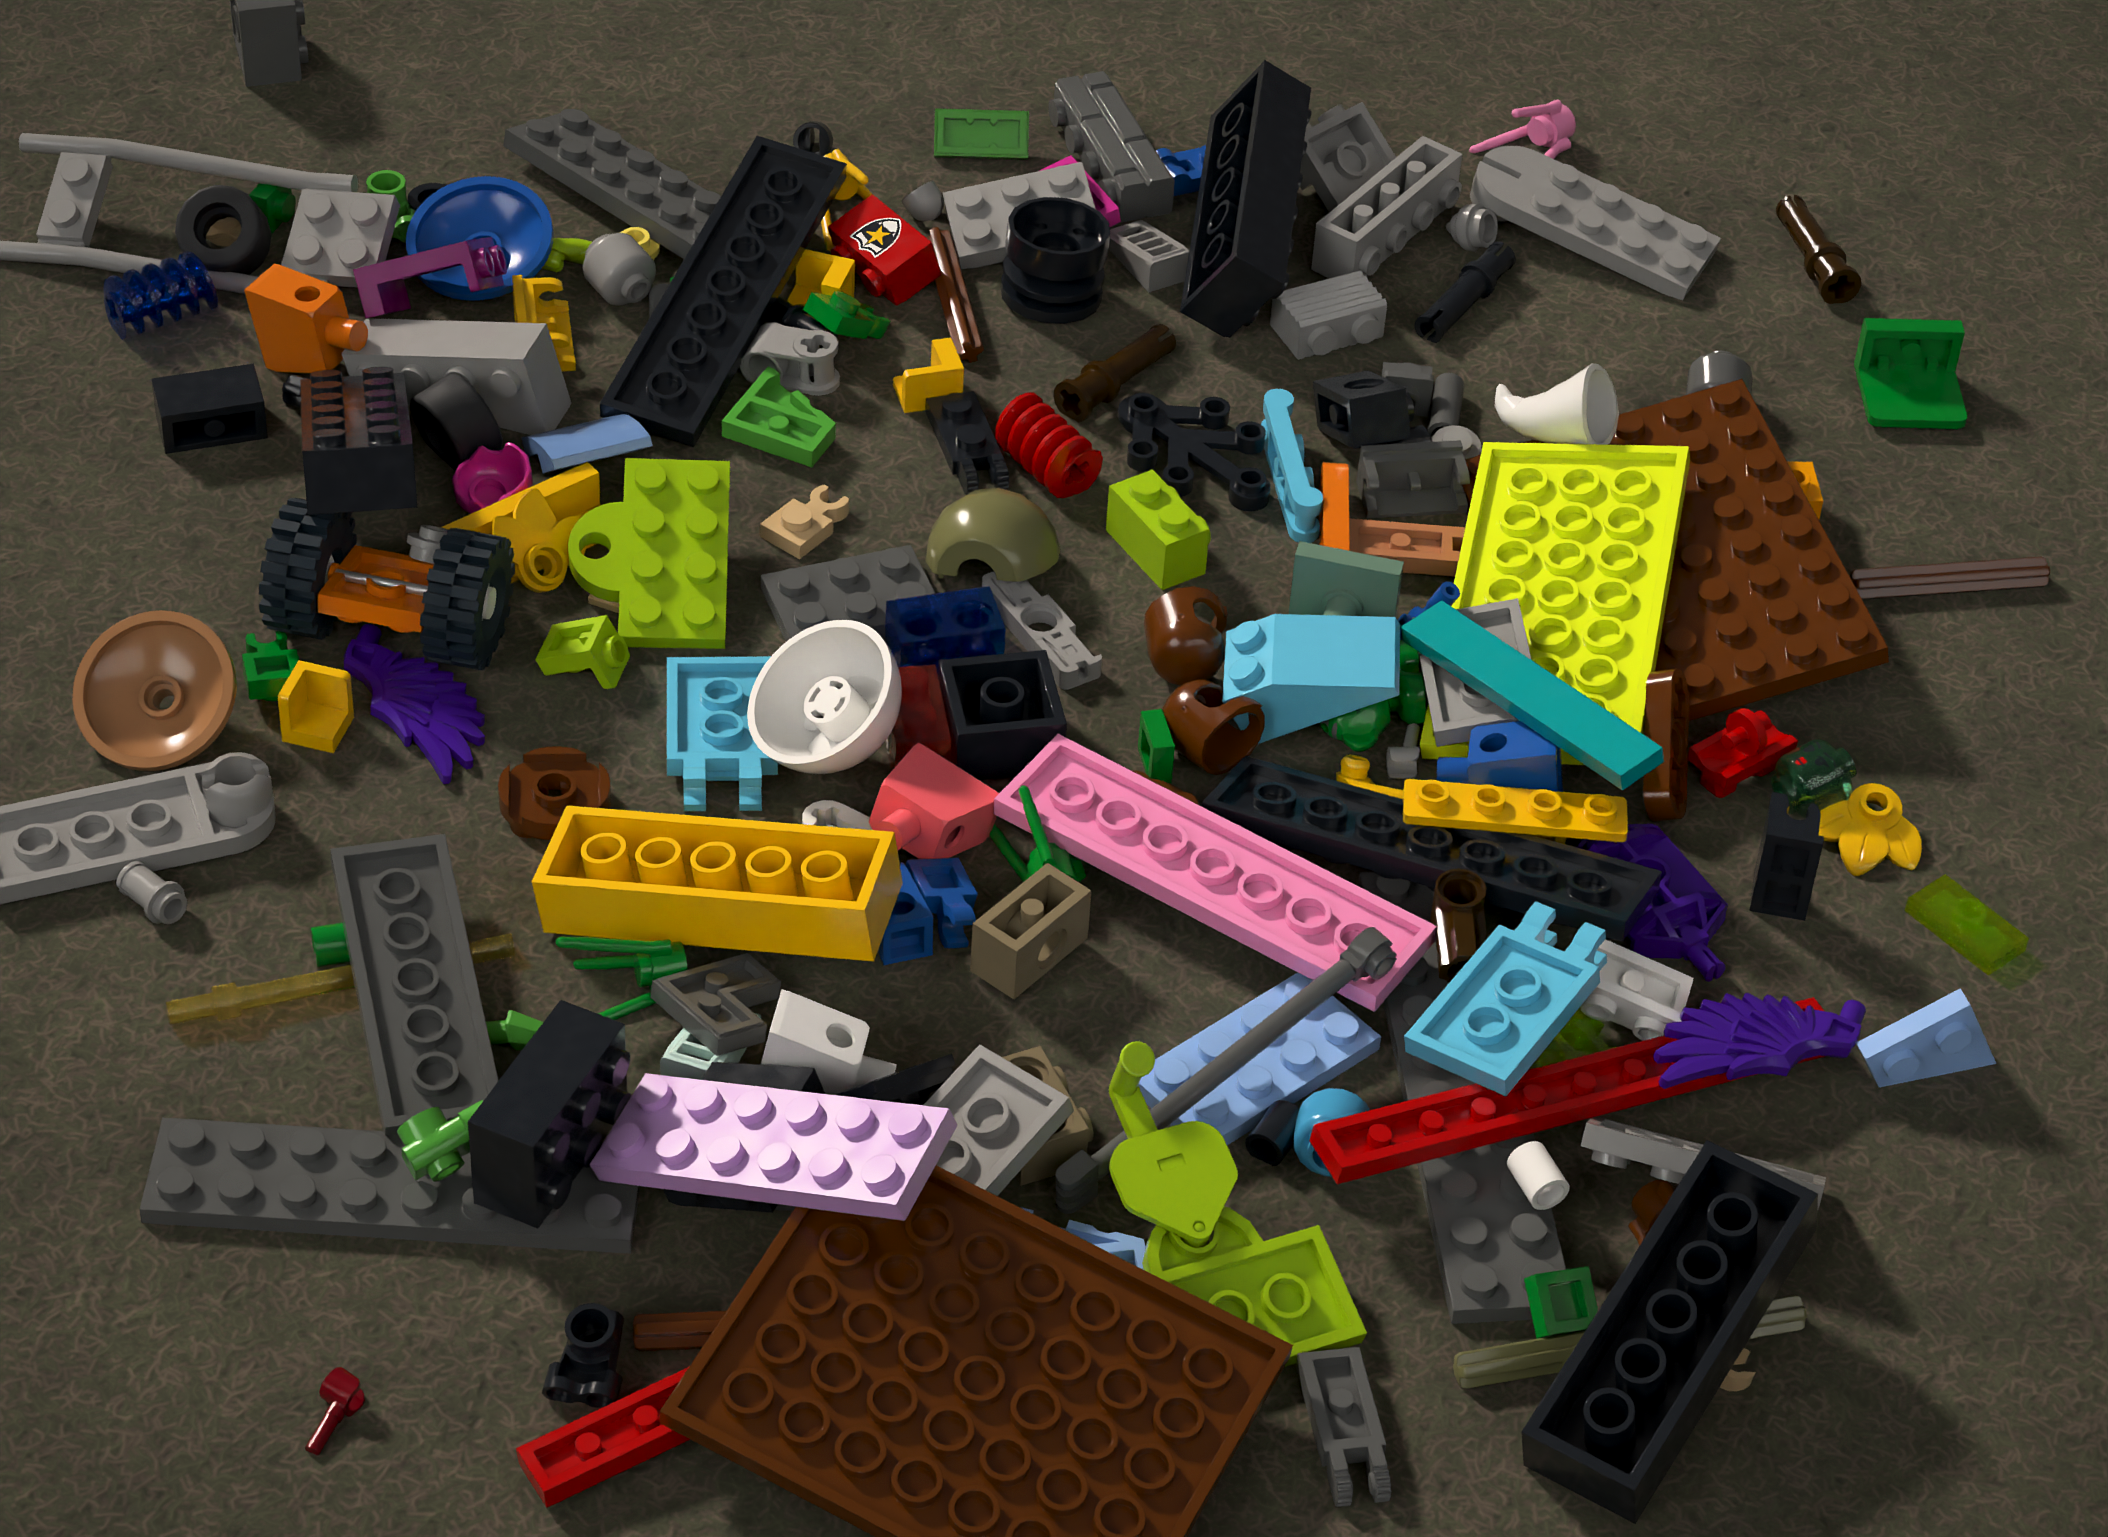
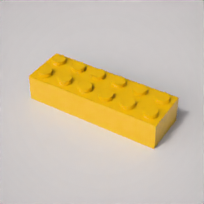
M566 806L532 880L544 933L637 941L670 939L671 943L681 942L683 945L872 962L875 960L903 884L895 833L890 831Z

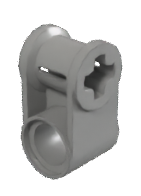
M766 323L760 327L742 357L740 369L743 376L750 383H754L767 367H771L780 373V384L787 390H799L801 393L818 396L830 394L840 385V375L834 367V357L838 353V340L833 334L823 330H806L778 323ZM810 376H814V382H811Z

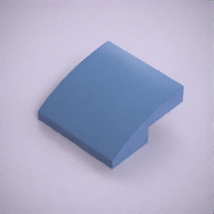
M626 414L610 416L522 437L525 453L528 457L538 455L543 473L653 446L651 437L645 428L633 417Z

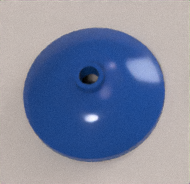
M482 176L467 178L439 189L419 206L408 225L406 250L408 255L467 240L492 237L494 246L499 245L506 260L507 273L502 275L503 286L471 292L463 265L417 276L429 288L447 297L460 300L491 299L513 291L512 275H522L523 279L533 278L542 269L549 258L553 246V224L550 213L542 199L525 185L501 177Z

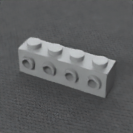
M1425 136L1420 137L1316 223L1311 270L1329 279L1362 270L1364 276L1373 275L1382 262L1394 252H1400L1406 242L1420 230H1426L1434 218L1446 208L1450 209L1455 205L1462 189V185L1459 182L1462 154Z

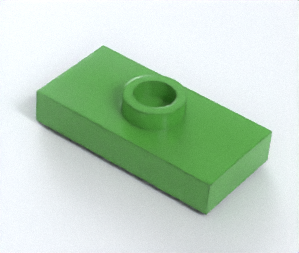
M935 108L934 157L1028 160L1029 111Z

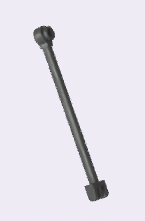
M1369 927L1362 931L1351 942L1347 950L1340 954L1338 962L1151 1108L1149 1111L1157 1130L1169 1126L1351 980L1356 982L1361 977L1368 976L1378 980L1385 976L1397 960V954L1390 947L1393 943L1375 927ZM1125 1131L1118 1134L1091 1157L1081 1149L1057 1169L1056 1207L1060 1212L1065 1214L1074 1213L1098 1196V1181L1110 1172L1109 1164L1113 1151L1121 1142L1128 1139Z

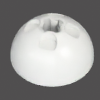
M833 620L803 630L784 643L770 657L753 685L747 712L748 726L753 741L764 754L775 762L803 773L828 774L856 766L869 758L882 746L897 721L902 699L901 676L897 662L883 638L874 629L863 623L852 620Z

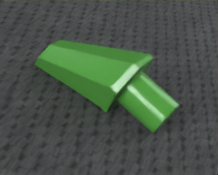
M509 1010L506 1020L486 1021L490 1044L509 1043L515 1050H523L543 1022Z

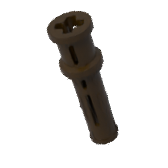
M1790 195L1784 197L1776 206V215L1787 228L1795 244L1804 255V270L1810 279L1817 280L1819 283V294L1824 302L1836 304L1850 301L1861 288V277L1858 272L1851 266H1847L1846 254L1841 246L1828 241L1821 227L1809 212L1802 197L1794 195L1793 200L1797 206L1792 201Z
M1156 324L1138 339L1106 359V361L1094 360L1084 365L1078 377L1075 379H1065L1054 388L1053 397L1059 412L1078 423L1089 418L1096 405L1101 402L1110 403L1116 399L1122 384L1166 354L1174 351L1176 348L1174 334L1159 342L1158 338L1170 329L1163 324Z

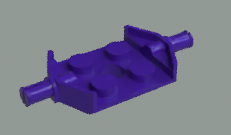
M1628 824V834L1625 842L1583 839L1578 844L1577 848L1662 871L1658 893L1627 935L1631 940L1629 950L1647 958L1680 959L1683 957L1686 961L1690 960L1707 982L1712 981L1713 977L1715 979L1721 977L1726 966L1708 948V942L1723 924L1728 904L1658 826L1654 824Z

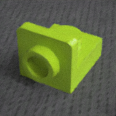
M604 615L553 624L535 660L545 676L564 672L577 673L591 668L602 688L612 689L617 686L630 654L625 640L617 633L608 616Z

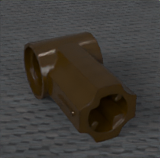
M1450 869L1437 878L1430 923L1437 926L1435 942L1439 978L1449 983L1487 939L1484 913L1487 888L1484 880L1470 870Z

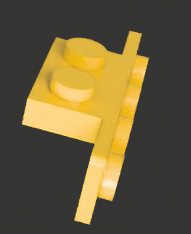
M1406 779L1404 781L1403 822L1405 824L1529 834L1565 844L1566 838L1625 842L1627 839V800L1624 797L1559 792L1547 789L1535 790L1500 787L1488 784L1452 783L1437 780Z

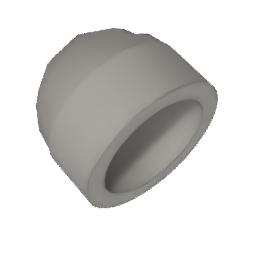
M934 181L920 186L901 201L908 213L919 221L936 219L941 214L944 205L942 194Z

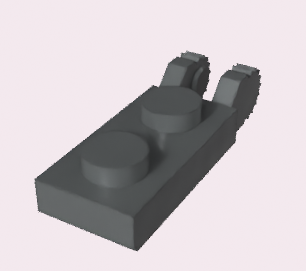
M1360 1347L1298 1353L1296 1370L1322 1467L1327 1466L1328 1482L1335 1507L1351 1505L1353 1482L1348 1473L1347 1464L1361 1462L1366 1464L1368 1488L1374 1503L1390 1501L1392 1491L1385 1458L1386 1441Z

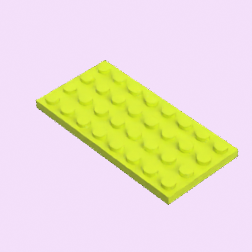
M1483 442L1454 584L1460 591V596L1451 606L1454 609L1518 598L1531 660L1643 735L1645 734L1646 682L1649 673L1654 672L1656 668L1690 465L1689 446ZM1428 705L1420 740L1422 759L1468 757L1470 741L1436 746ZM1561 749L1562 764L1584 765Z

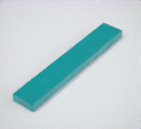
M1441 600L1401 626L1402 638L1405 643L1619 789L1624 790L1664 762L1663 747Z

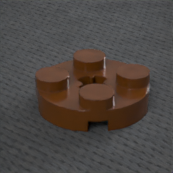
M552 746L529 751L523 754V763L515 766L511 771L509 764L502 771L498 782L501 814L510 824L511 831L522 838L533 837L551 840L566 806L609 809L611 804L610 777L607 770L600 762L598 769L595 765L587 762L586 753L569 747ZM548 790H561V796H548Z

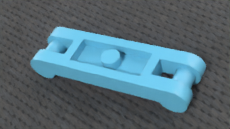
M1271 389L1264 395L1263 413L1265 419L1261 423L1266 430L1265 454L1289 536L1296 542L1311 543L1319 537L1320 522L1316 516L1322 512L1323 494L1314 488L1312 468L1304 467L1303 437L1301 434L1294 433L1290 416L1293 413L1294 397L1287 390Z

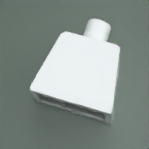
M781 989L761 1065L815 1068L825 1094L834 1095L893 1074L897 1064L863 1055L870 1029L865 1021Z

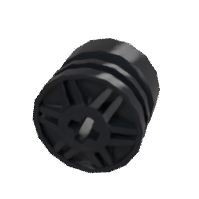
M1042 197L1027 200L1015 207L1008 217L1005 242L1007 256L1003 261L1004 274L1001 277L1000 286L1002 299L1008 307L1025 318L1043 323L1067 324L1084 320L1094 314L1102 301V285L1105 278L1103 266L1107 260L1110 240V227L1107 219L1100 211L1093 207L1068 198Z

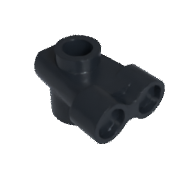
M597 1303L583 1304L572 1310L566 1318L564 1327L567 1343L560 1361L549 1365L542 1394L549 1400L566 1403L582 1402L595 1408H602L617 1401L623 1380L621 1375L616 1372L624 1317L619 1312L609 1310Z

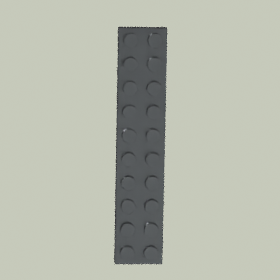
M1360 872L1359 887L1430 923L1434 891L1425 885L1401 878L1388 879L1377 875L1375 872ZM1436 942L1432 944L1383 1002L1404 1101L1475 1084L1470 1080L1405 1052L1404 1035L1449 984L1446 980L1439 978ZM1534 1133L1417 1163L1451 1324L1532 1320L1524 1278L1539 1273L1566 1270L1552 1209H1535L1507 1167L1508 1157L1516 1148L1525 1143L1535 1141Z

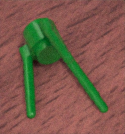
M1025 785L1021 786L1018 792L1037 846L1029 855L1030 861L1026 866L995 823L990 832V838L1022 880V883L1047 863L1077 882L1085 879L1086 873L1081 859L1069 854L1066 850L1060 849L1055 843L1048 842L1030 790Z
M565 936L556 939V945L559 948L634 953V955L579 958L573 962V966L575 969L596 970L634 968L638 986H649L650 991L652 980L688 970L683 944L681 942L671 943L670 939L637 941ZM651 992L597 1014L617 1020L657 1003L650 998Z

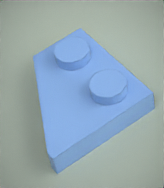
M1961 988L1856 1042L1878 1087L1996 1064L1973 1009Z

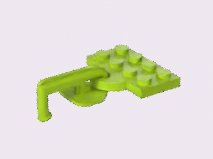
M1135 1041L1125 1045L1121 1050L1120 1059L1108 1090L1128 1139L1121 1142L1113 1151L1109 1170L1124 1207L1130 1213L1156 1224L1146 1244L1142 1262L1143 1269L1292 1344L1291 1355L1285 1366L1295 1364L1298 1353L1343 1349L1362 1343L1367 1334L1366 1329L1320 1226L1316 1225L1263 1241L1250 1221L1233 1209L1225 1207L1226 1201L1237 1180L1238 1170L1223 1136L1213 1126L1199 1121H1189L1157 1130L1139 1088L1141 1077L1149 1074L1154 1068L1155 1055L1146 1043Z

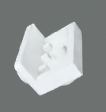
M1605 939L1597 951L1607 954V963L1600 970L1599 985L1580 1006L1581 1011L1586 1016L1595 1020L1613 1021L1633 1030V1034L1643 1041L1663 1036L1667 1023L1682 1022L1680 1014L1686 1006L1694 978Z

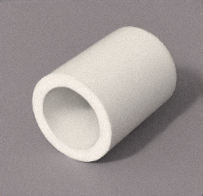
M1532 1141L1516 1148L1508 1157V1169L1535 1209L1545 1210L1554 1207L1567 1196L1570 1188L1569 1184L1541 1142Z

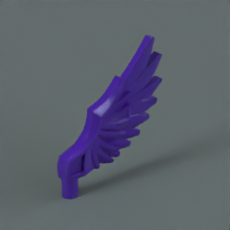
M364 624L356 639L351 640L345 651L344 671L349 672L352 677L363 682L372 695L371 715L384 721L391 727L404 746L409 747L412 745L413 740L429 760L441 782L449 784L452 780V757L463 768L471 769L473 767V757L466 741L477 746H481L485 742V735L478 729V727L484 725L485 715L476 711L477 698L466 695V683L453 681V672L438 671V663H424V657L402 659L400 651L393 652L378 645L382 635L380 629L373 624Z
M1727 993L1721 1003L1704 999L1700 1009L1686 1007L1682 1009L1680 1014L1682 1022L1666 1024L1664 1028L1665 1037L1679 1040L1670 1042L1657 1049L1653 1058L1657 1064L1676 1063L1664 1072L1658 1083L1660 1087L1666 1089L1684 1082L1726 1073L1727 1080L1754 1074L1787 1076L1790 1070L1805 1058L1818 1055L1846 1058L1853 1052L1856 1042H1858L1866 1008L1859 1001L1848 1000L1844 1003L1840 1015L1832 1012L1814 1010L1811 1005L1807 1006L1804 1012L1787 996H1783L1781 1002L1768 994L1762 1001L1749 993H1745L1742 1000Z

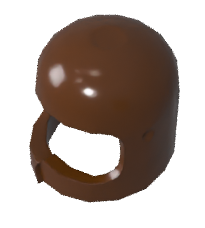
M1195 586L1176 588L1151 603L1146 611L1144 628L1148 655L1155 672L1168 683L1181 686L1184 683L1197 679L1207 681L1216 675L1222 666L1225 658V641L1221 633L1226 628L1228 613L1226 606L1222 605L1217 595L1208 589ZM1204 602L1214 611L1215 616L1211 624L1202 622L1195 616V603Z
M1197 679L1184 683L1175 689L1168 697L1162 710L1175 745V751L1207 773L1213 775L1223 774L1234 768L1245 756H1249L1255 749L1265 728V715L1260 703L1244 696L1232 699L1224 704L1222 702L1223 689L1221 686L1210 681ZM1248 713L1249 725L1244 730H1238L1227 722L1239 714Z

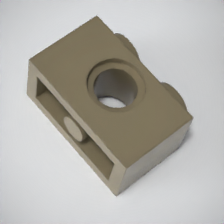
M1049 863L1045 864L973 923L970 971L1012 999L1017 998L1088 939L1091 890Z

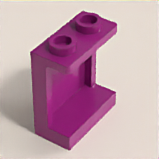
M492 237L467 240L353 269L365 318L411 309L404 279L460 265L464 267L471 292L503 286L502 275L507 273L504 253L499 245L494 246Z

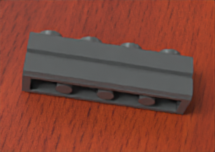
M1104 71L1084 74L1082 79L1079 76L1058 79L1055 83L1054 99H1051L1048 105L1051 123L1054 127L1061 126L1065 133L1068 151L1071 154L1077 153L1079 155L1084 170L1119 207L1121 223L1143 219L1146 216L1154 217L1170 214L1173 207L1175 181L1109 76Z

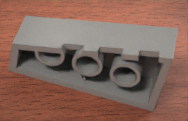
M367 318L364 321L368 329V338L365 346L360 351L344 349L342 352L349 376H363L362 370L371 367H391L394 373H404L407 403L409 406L412 397L448 374L455 373L467 380L480 394L491 410L499 428L528 435L555 430L572 404L547 323Z

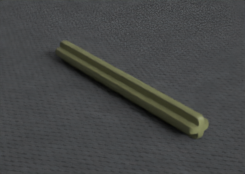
M1795 1294L1775 1297L1750 1339L1802 1330L1805 1327L1807 1312L1801 1297ZM1585 1331L1459 1352L1455 1355L1453 1364L1456 1381L1460 1388L1469 1389L1559 1373Z

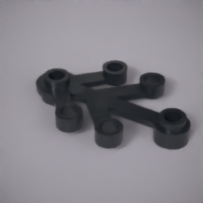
M1137 393L1121 401L1118 407V419L1123 424V427L1132 434V441L1128 444L1127 464L1130 468L1144 472L1156 467L1158 446L1152 441V435L1156 434L1168 443V466L1163 471V481L1168 486L1175 488L1180 497L1190 494L1193 489L1194 472L1188 466L1189 457L1229 486V501L1237 509L1258 511L1266 507L1269 502L1270 482L1264 472L1252 467L1240 469L1213 450H1238L1244 454H1257L1264 449L1266 430L1257 422H1242L1236 427L1235 432L1214 431L1226 427L1229 423L1230 404L1225 399L1208 397L1201 401L1200 407L1166 405L1161 399L1152 394ZM1177 424H1198L1213 430L1183 429Z

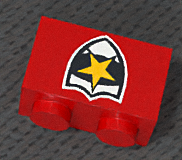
M873 194L828 226L834 246L830 250L831 255L855 260V272L860 276L866 289L875 297H879L882 294L895 306L907 301L941 275L932 242Z

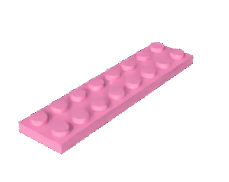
M1057 734L994 798V814L1032 834L1018 792L1021 786H1027L1038 810L1049 843H1055L1060 849L1066 850L1069 854L1313 981L1340 960V954L1347 950L1351 942L1362 931L1369 927H1375L1393 943L1390 947L1397 954L1395 964L1385 976L1378 980H1374L1370 976L1361 977L1356 982L1351 980L1337 992L1373 1012L1378 1009L1435 942L1437 926L1060 734Z

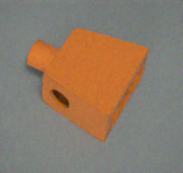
M273 264L244 289L264 363L268 369L275 372L292 373L332 370L343 360L342 352L344 349L360 351L367 342L368 329L363 321L349 319L343 293L333 284L285 266Z

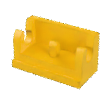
M512 275L515 322L547 323L561 371H576L568 301L558 299L544 301L539 298L542 293L547 291L554 293L562 291V281L551 277L523 279L522 275Z

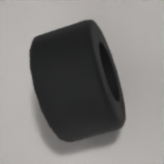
M213 185L198 190L184 202L176 219L175 235L180 250L194 266H198L206 271L235 272L250 275L263 264L270 251L272 233L267 217L247 193L233 186ZM227 217L235 218L240 222L241 233L235 242L222 249L209 247L206 235L213 224Z
M450 373L411 398L410 410L421 436L427 445L454 471L457 470L459 464L470 459L480 446L493 451L502 449L503 438L491 410L475 388L463 377Z

